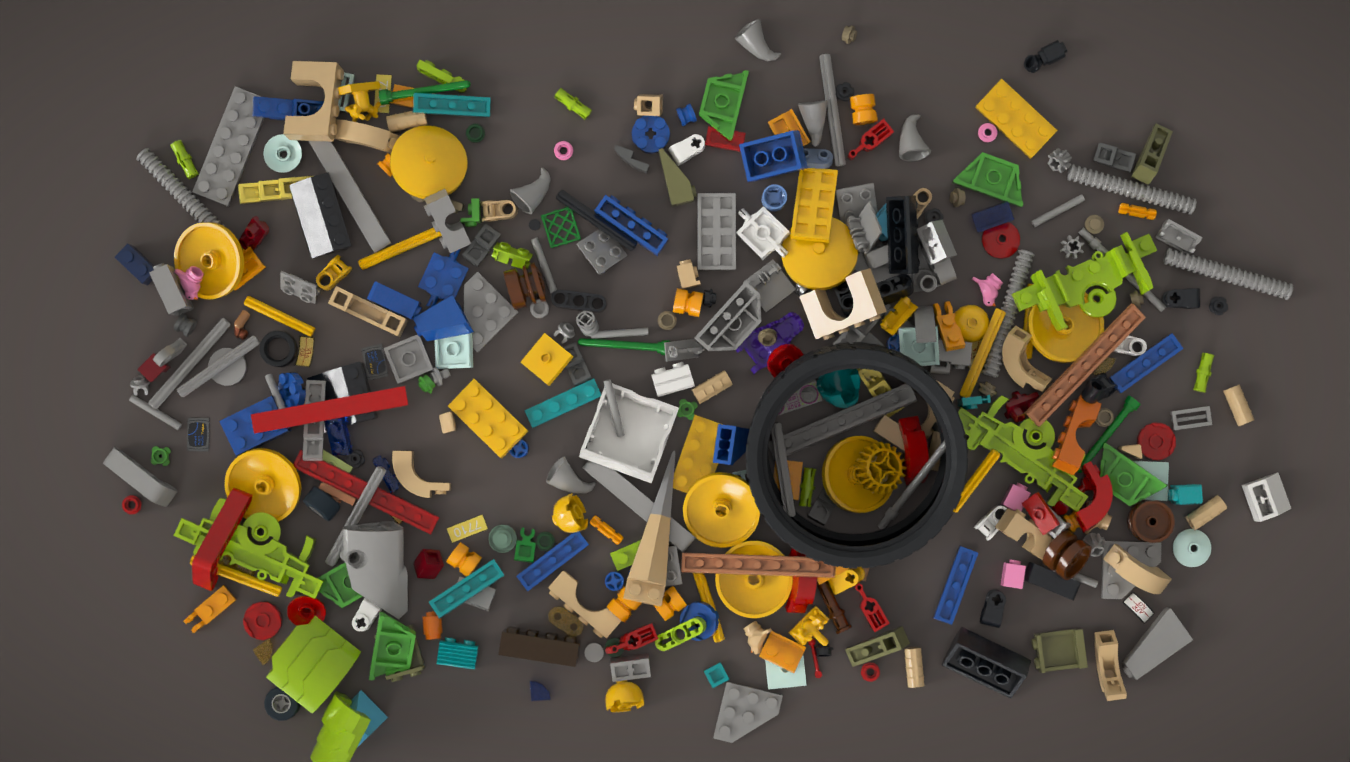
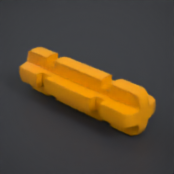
M1121 203L1118 209L1120 214L1126 215L1128 213L1130 216L1146 217V219L1154 220L1157 214L1155 209H1147L1146 207L1136 205L1129 206L1126 203Z
M596 515L589 522L593 527H597V530L607 538H611L616 545H619L624 538L621 534L616 533V530L607 523L602 522Z

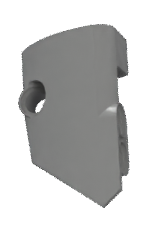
M917 232L919 240L918 258L920 260L919 273L907 274L912 279L913 292H931L938 286L956 280V273L950 258L945 259L944 262L931 265ZM888 241L872 247L867 255H865L864 251L859 252L855 270L859 272L870 268L876 283L899 275L889 274ZM930 278V284L924 287L923 280Z
M393 521L344 526L342 528L343 548L340 551V558L346 564L352 589L392 616L400 619L408 611L407 569L404 566V528ZM354 553V556L349 559L350 554Z

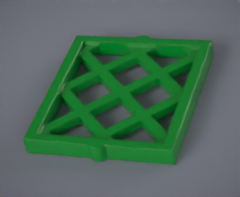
M566 207L541 215L551 248L581 240L573 211L570 208ZM567 210L568 212L565 217L559 214L561 211ZM570 213L573 221L567 219ZM548 215H555L552 221L546 218ZM557 216L564 219L561 225L555 223ZM545 220L551 223L548 229ZM565 221L572 224L569 230L563 227ZM553 225L559 227L556 234L550 231ZM573 226H575L577 234L571 232ZM561 229L567 232L565 238L558 235ZM549 233L554 235L552 242ZM569 234L575 236V239L569 241L566 240ZM556 238L563 240L562 243L554 244Z

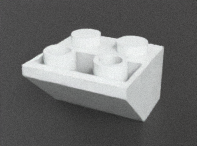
M1278 472L1241 485L1254 521L1261 522L1291 509Z

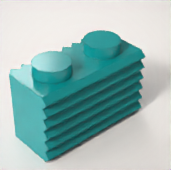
M1170 485L1168 500L1174 505L1201 504L1203 502L1202 485Z
M445 637V640H440L436 664L475 670L479 645H475L476 641L464 640V643L456 642V638Z

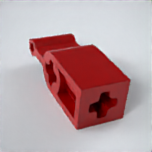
M882 119L861 137L860 146L855 150H851L847 157L849 160H853L862 150L866 152L874 150L893 135V129L885 119ZM866 138L868 140H873V142L871 143L872 146L870 144H865Z
M858 582L854 588L862 597L860 609L872 630L876 632L890 623L878 602L874 598L866 596L863 591V585ZM866 601L874 603L872 605V610L864 608L866 606Z
M646 624L621 636L619 644L608 646L605 651L606 654H613L621 648L627 651L638 649L658 640V636L653 624ZM632 638L633 642L629 644L628 641Z

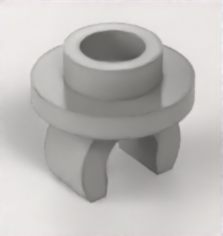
M564 322L558 325V330L554 333L555 337L560 333L564 336V339L561 341L562 344L575 336L574 327Z
M436 367L430 373L431 380L438 386L442 385L443 379L451 376L449 369L439 372Z
M144 376L134 377L130 382V386L134 388V395L138 396V389L140 388L144 390L145 395H148V385L150 382Z

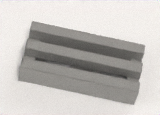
M1210 406L1170 411L1173 430L1212 425ZM1206 411L1204 415L1176 418L1177 414ZM1207 418V422L1181 426L1177 424V422Z

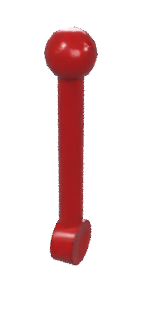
M812 638L811 641H808V644L811 646L816 670L814 675L816 678H821L822 672L819 670L815 651L816 641Z

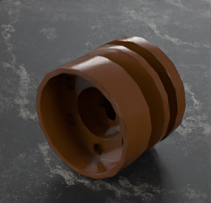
M535 262L530 264L531 273H528L526 265L523 266V275H519L516 268L503 271L514 310L527 307V297L531 298L533 304H537L535 297L537 294H539L541 302L546 301L545 284Z

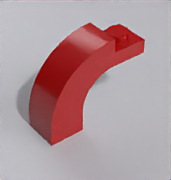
M918 416L901 418L898 421L905 449V462L903 466L906 469L902 471L906 475L904 476L906 486L913 481L929 460L925 432L921 429ZM927 474L926 477L922 480L921 483H925V481H926V479H927V477H928V474Z
M1091 461L1084 464L1081 470L1092 487L1093 500L1089 506L1074 515L1083 533L1095 527L1105 517L1110 509L1113 498L1112 484L1108 474L1100 477L1099 468L1093 465Z
M791 548L789 556L806 557L805 554H801ZM793 576L791 593L785 606L788 613H805L808 604H813L817 577Z

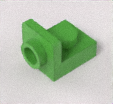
M471 198V203H468V214L472 215V218H460V222L465 224V227H476L477 223H481V200L479 198Z

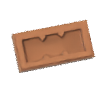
M321 482L319 489L330 494L339 503L344 501L355 506L359 500L324 482Z

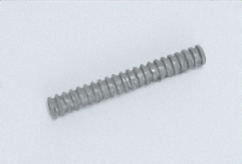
M150 148L143 149L137 155V161H141L140 164L142 166L145 165V169L149 170V173L153 174L154 178H158L157 181L161 182V185L166 187L167 191H170V195H174L175 200L178 199V203L182 204L183 208H187V212H191L190 215L194 216L196 221H199V223L214 222L221 224V221L216 220L217 217L212 216L213 213L208 212L209 209L207 207L204 208L205 205L203 203L200 204V200L196 199V196L192 195V192L188 191L186 186H183V182H179L180 179L175 178L176 175L174 173L171 174V170L167 169V166L163 165V162L159 161V158L153 152H150Z
M1072 164L1067 174L1068 181L1072 179L1075 183L1079 181V184L1085 183L1086 186L1088 184L1091 187L1096 186V189L1102 188L1103 191L1107 189L1108 192L1113 191L1114 194L1118 192L1121 196L1125 194V197L1130 196L1132 199L1135 197L1136 200L1142 199V202L1148 201L1149 204L1153 202L1154 205L1159 204L1160 207L1164 205L1167 209L1171 207V210L1176 209L1178 212L1182 211V213L1188 212V215L1193 214L1197 204L1195 198H1185L1184 195L1179 196L1178 193L1174 195L1173 192L1167 193V190L1162 191L1160 188L1158 190L1156 187L1150 188L1149 185H1139L1138 182L1133 183L1132 180L1128 182L1125 178L1121 180V177L1115 178L1114 175L1112 177L1109 174L1104 175V172L1098 173L1097 170L1093 172L1092 169L1087 170L1086 167L1082 169L1079 165L1075 167V164Z
M1171 248L1166 250L1163 258L1165 265L1169 264L1171 267L1175 265V268L1181 267L1182 270H1192L1193 273L1198 272L1199 275L1204 274L1206 277L1209 275L1210 278L1215 277L1216 280L1221 279L1223 282L1227 280V283L1233 282V285L1238 284L1240 287L1244 285V288L1250 287L1251 290L1255 289L1258 292L1261 290L1262 293L1267 292L1268 295L1273 294L1275 297L1278 295L1279 298L1284 297L1285 300H1288L1293 292L1292 283L1287 284L1285 281L1282 283L1281 280L1276 281L1275 278L1270 279L1268 276L1265 278L1264 275L1258 276V273L1253 274L1251 271L1247 273L1246 270L1241 271L1240 268L1235 269L1234 266L1230 268L1229 265L1224 266L1223 263L1218 264L1216 261L1213 263L1212 260L1206 261V258L1201 259L1199 256L1196 258L1195 255L1189 256V253L1183 254L1182 251L1178 253L1177 250L1172 251Z
M1023 249L1018 250L1019 256H1016L1017 261L1014 263L1016 266L1013 267L1014 273H1011L1012 278L1009 279L1011 283L1007 286L1009 288L1006 290L1007 296H1004L1005 301L1002 303L1004 306L1001 307V310L1005 311L1006 315L986 359L987 363L983 366L985 369L982 370L984 375L994 378L999 376L997 373L1001 370L999 366H1002L1003 344L1008 333L1012 330L1011 326H1014L1013 320H1016L1014 316L1018 313L1016 311L1018 308L1011 294L1024 289L1023 286H1026L1025 280H1028L1027 274L1030 273L1028 271L1031 269L1030 263H1033L1032 257L1035 256L1033 252Z

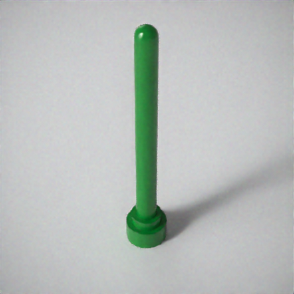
M468 80L395 92L383 89L379 90V99L381 105H387L393 102L394 99L413 97L414 93L432 94L469 88L471 83Z
M580 338L578 340L580 346L657 351L661 355H665L664 342H670V340H662V342L644 343Z
M1128 395L1124 400V408L1084 457L1080 469L1077 471L1078 473H1082L1081 468L1083 465L1092 461L1127 415L1139 408L1141 404Z

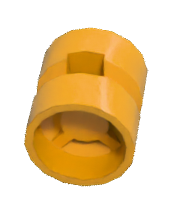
M874 94L850 97L851 109L855 110L852 113L853 125H866L878 121L877 112L873 109L876 105Z
M677 288L673 312L679 314L687 312L690 316L699 317L703 293L693 291L690 294L688 290Z
M460 542L446 562L454 568L458 567L459 572L467 577L472 574L482 560V557L476 552H469V547Z
M624 586L617 593L618 598H613L606 607L625 623L632 615L631 611L637 610L642 603L623 599Z
M674 586L664 591L661 607L654 605L665 621L674 616V611L679 612L687 606Z

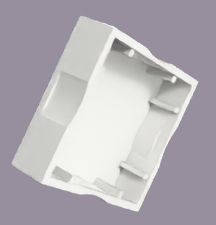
M612 383L625 435L617 437L604 387L579 457L652 484L679 408L654 398L640 396L632 390Z

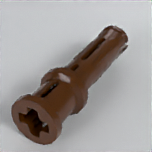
M826 581L820 585L817 582L818 590L830 613L829 619L833 621L837 629L836 633L839 634L852 628V625L848 623L844 615L845 611L842 608L840 609L828 582Z

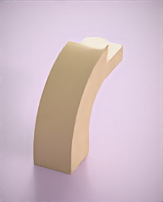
M336 119L337 134L334 135V139L345 143L364 145L391 154L395 142L400 137L390 133L391 131L378 127Z
M1015 326L1008 333L1003 344L1002 358L1004 366L1010 377L1023 388L1028 383L1034 389L1043 392L1050 385L1052 378L1030 364L1026 356V347L1032 335Z
M414 451L392 452L395 475L402 486L411 493L420 497L432 498V490H435V494H446V491H451V483L427 482L417 475L414 469Z
M1114 544L1104 557V560L1116 569V573L1149 593L1161 594L1172 580L1161 569L1149 567L1141 563L1118 544Z
M1114 630L1095 632V657L1102 692L1105 693L1107 701L1126 699L1127 693L1119 669L1118 641Z

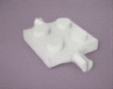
M764 206L752 215L744 208L738 212V215L745 222L736 234L762 260L775 250L782 258L785 257V254H788V251L781 244L791 233Z

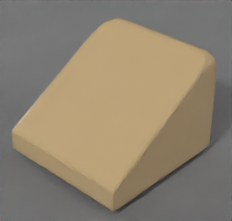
M453 412L439 415L443 433L457 430Z
M1140 444L1118 447L1119 451L1134 458L1142 459Z

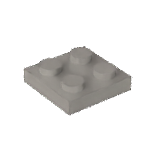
M418 334L383 348L397 384L433 370L421 336L419 337Z

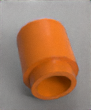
M434 611L426 612V616H422L423 635L426 636V640L440 639L443 633L442 618L439 619Z

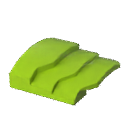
M314 616L309 624L296 625L290 635L272 655V670L266 678L313 714L345 677L361 654V651L318 617Z
M335 691L322 717L323 726L318 734L317 743L310 757L312 762H350L371 721L366 714L350 707L352 700L347 695Z

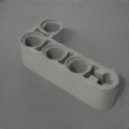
M116 447L111 450L103 462L105 466L155 504L167 507L178 492L170 484L156 478Z

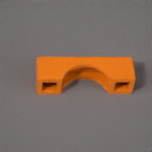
M1081 395L1076 400H1072L1069 406L1070 416H1067L1063 423L1065 430L1061 432L1057 441L1060 443L1059 447L1054 450L1052 459H1054L1052 467L1074 475L1080 469L1085 451L1077 443L1076 430L1081 427H1091L1097 419L1101 403H1088Z

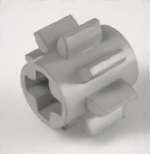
M1057 148L1048 155L1050 158L1048 165L1053 171L1059 170L1062 173L1072 166L1069 163L1072 157L1067 150L1061 151L1060 148Z
M1069 235L1067 236L1068 242L1061 241L1064 247L1060 252L1066 253L1065 258L1072 255L1076 259L1077 252L1079 254L1084 253L1081 250V246L1084 243L1078 241L1079 236L1072 239ZM1074 243V248L1076 250L1070 251L1071 247L1068 245Z
M1089 533L1083 539L1092 548L1091 556L1097 557L1104 552V546L1107 543L1099 533Z

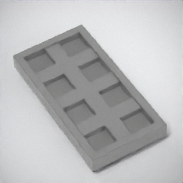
M697 193L698 270H736V193Z

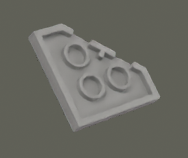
M479 272L464 284V314L474 331L472 332L473 349L478 353L519 313Z
M1106 541L1107 544L1104 546L1105 550L1102 553L1101 598L1123 599L1135 587V585L1116 573V569L1104 560V557L1114 544H1118L1141 563L1149 567H1156L1161 562V542Z
M727 681L713 738L733 743L779 714L783 695Z

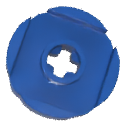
M642 116L636 120L632 128L634 144L645 153L659 152L658 149H663L670 138L669 127L665 120L659 116ZM649 129H652L653 132H656V135L653 136V139H649V136H645V133L648 132Z
M296 372L279 375L277 387L286 408L304 405L306 391L302 390L301 386L304 382Z
M696 601L683 609L680 615V624L694 617H701L706 622V630L700 635L691 638L692 640L701 641L714 635L719 624V614L711 605L706 602ZM695 624L689 629L690 631L698 629L700 625Z

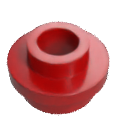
M130 495L124 498L122 508L127 514H136L141 510L142 502L139 497ZM131 501L135 502L133 509L129 506Z
M873 662L865 663L861 668L863 679L868 682L878 679L880 675L879 667ZM869 668L874 670L872 675L867 674Z

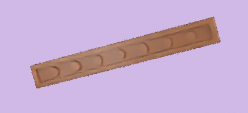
M1131 303L1030 406L1025 414L1036 426L1040 427L1146 318L1143 313Z
M682 553L681 572L835 578L836 567L824 564L823 561L818 562L808 557Z

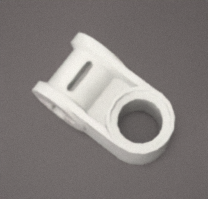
M694 134L668 148V151L676 165L679 166L704 151L705 141L699 134ZM694 140L697 142L701 141L699 148L693 146Z
M1128 335L1113 352L1139 356L1146 351L1147 345L1143 339ZM1134 342L1141 345L1140 352H1135L1132 349Z
M1002 505L994 506L974 526L975 529H979L986 536L987 541L999 531L995 526L1000 519L995 517V512L998 509H1003L1005 512L1007 508Z
M364 598L352 620L353 628L356 631L368 630L382 611V608ZM364 618L366 626L359 627L360 623L358 620Z

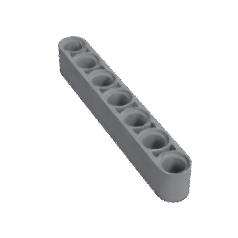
M309 141L326 172H329L333 184L374 253L391 244L389 237L333 142Z
M588 460L582 468L648 522L654 502L616 470ZM671 517L669 541L682 552H685L696 537Z

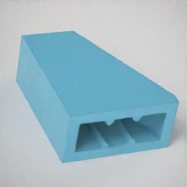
M362 690L352 699L350 707L366 714L371 721L357 747L388 718Z

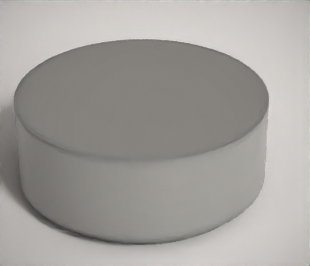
M536 299L537 304L531 303L530 312L536 318H544L549 313V305L546 301L541 302L540 299Z
M590 643L585 648V657L590 662H598L604 655V649L599 643Z

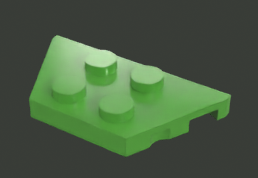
M747 70L739 74H726L722 77L708 78L699 116L730 141L733 139L749 74Z
M984 152L952 182L1020 208L1023 207L1019 165Z
M1106 442L1104 443L1100 466L1101 474L1099 476L1103 477L1108 474L1112 484L1113 495L1121 501L1132 506L1168 486Z
M345 563L318 577L324 581L319 592L341 608L363 597L352 589Z
M383 612L379 613L369 680H375L376 676L383 674L388 676L397 671L402 672L410 669L416 632Z

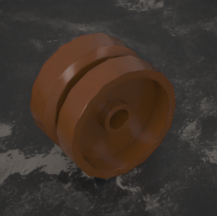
M1156 500L1140 501L1131 508L1127 517V525L1131 534L1138 540L1157 543L1170 536L1173 532L1175 520L1171 509L1167 505Z
M1065 530L1050 543L1043 556V563L1049 569L1056 570L1057 575L1064 580H1070L1084 567L1090 557L1092 548L1085 541L1078 540V537L1070 530Z

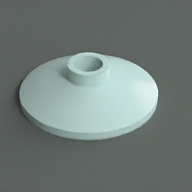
M284 134L276 135L264 147V160L276 172H290L299 165L302 158V149L297 140H289ZM283 151L287 152V156L285 158L281 157V153Z
M1186 529L1180 532L1174 539L1173 554L1182 565L1197 567L1208 560L1211 554V542L1202 531ZM1192 545H1196L1197 547L1195 552L1191 551Z

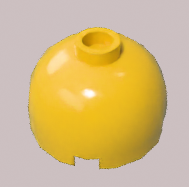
M965 305L954 312L956 325L961 330L964 342L973 343L984 337L990 321L987 313L982 308L976 305Z
M573 493L557 501L552 515L554 524L568 533L585 530L588 526V518L584 519L583 513H586L585 507L577 495L572 496Z
M628 680L617 681L616 684L608 689L605 696L606 710L610 709V712L631 711L633 706H636L638 709L645 704L640 687L633 682H628Z

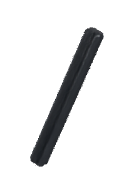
M561 190L557 194L556 199L621 245L630 251L636 248L638 244L636 240L567 192Z

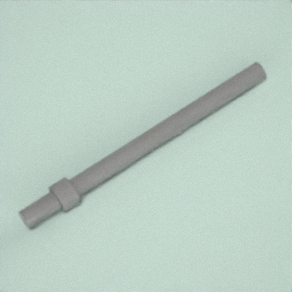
M1084 227L1078 232L1093 250L1096 249L1102 252L1104 257L1108 250L1097 237H1093ZM1131 273L1125 278L1139 290L1134 275ZM1150 290L1143 294L1160 312L1166 308Z
M945 440L895 504L887 509L884 518L878 524L881 530L885 529L890 521L898 516V511L946 451Z

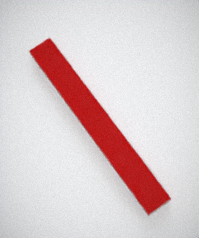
M402 386L251 414L254 434L402 407L409 404L406 388Z
M302 449L293 463L297 470L356 499L360 498L368 483L324 460L304 461ZM379 487L369 502V505L430 535L439 519V516Z

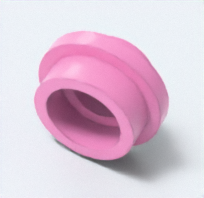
M985 123L979 128L978 136L983 142H992L997 137V129L993 124ZM986 129L991 131L990 136L985 135Z
M567 141L558 142L554 147V154L560 160H568L573 154V147ZM561 148H566L567 153L561 154Z

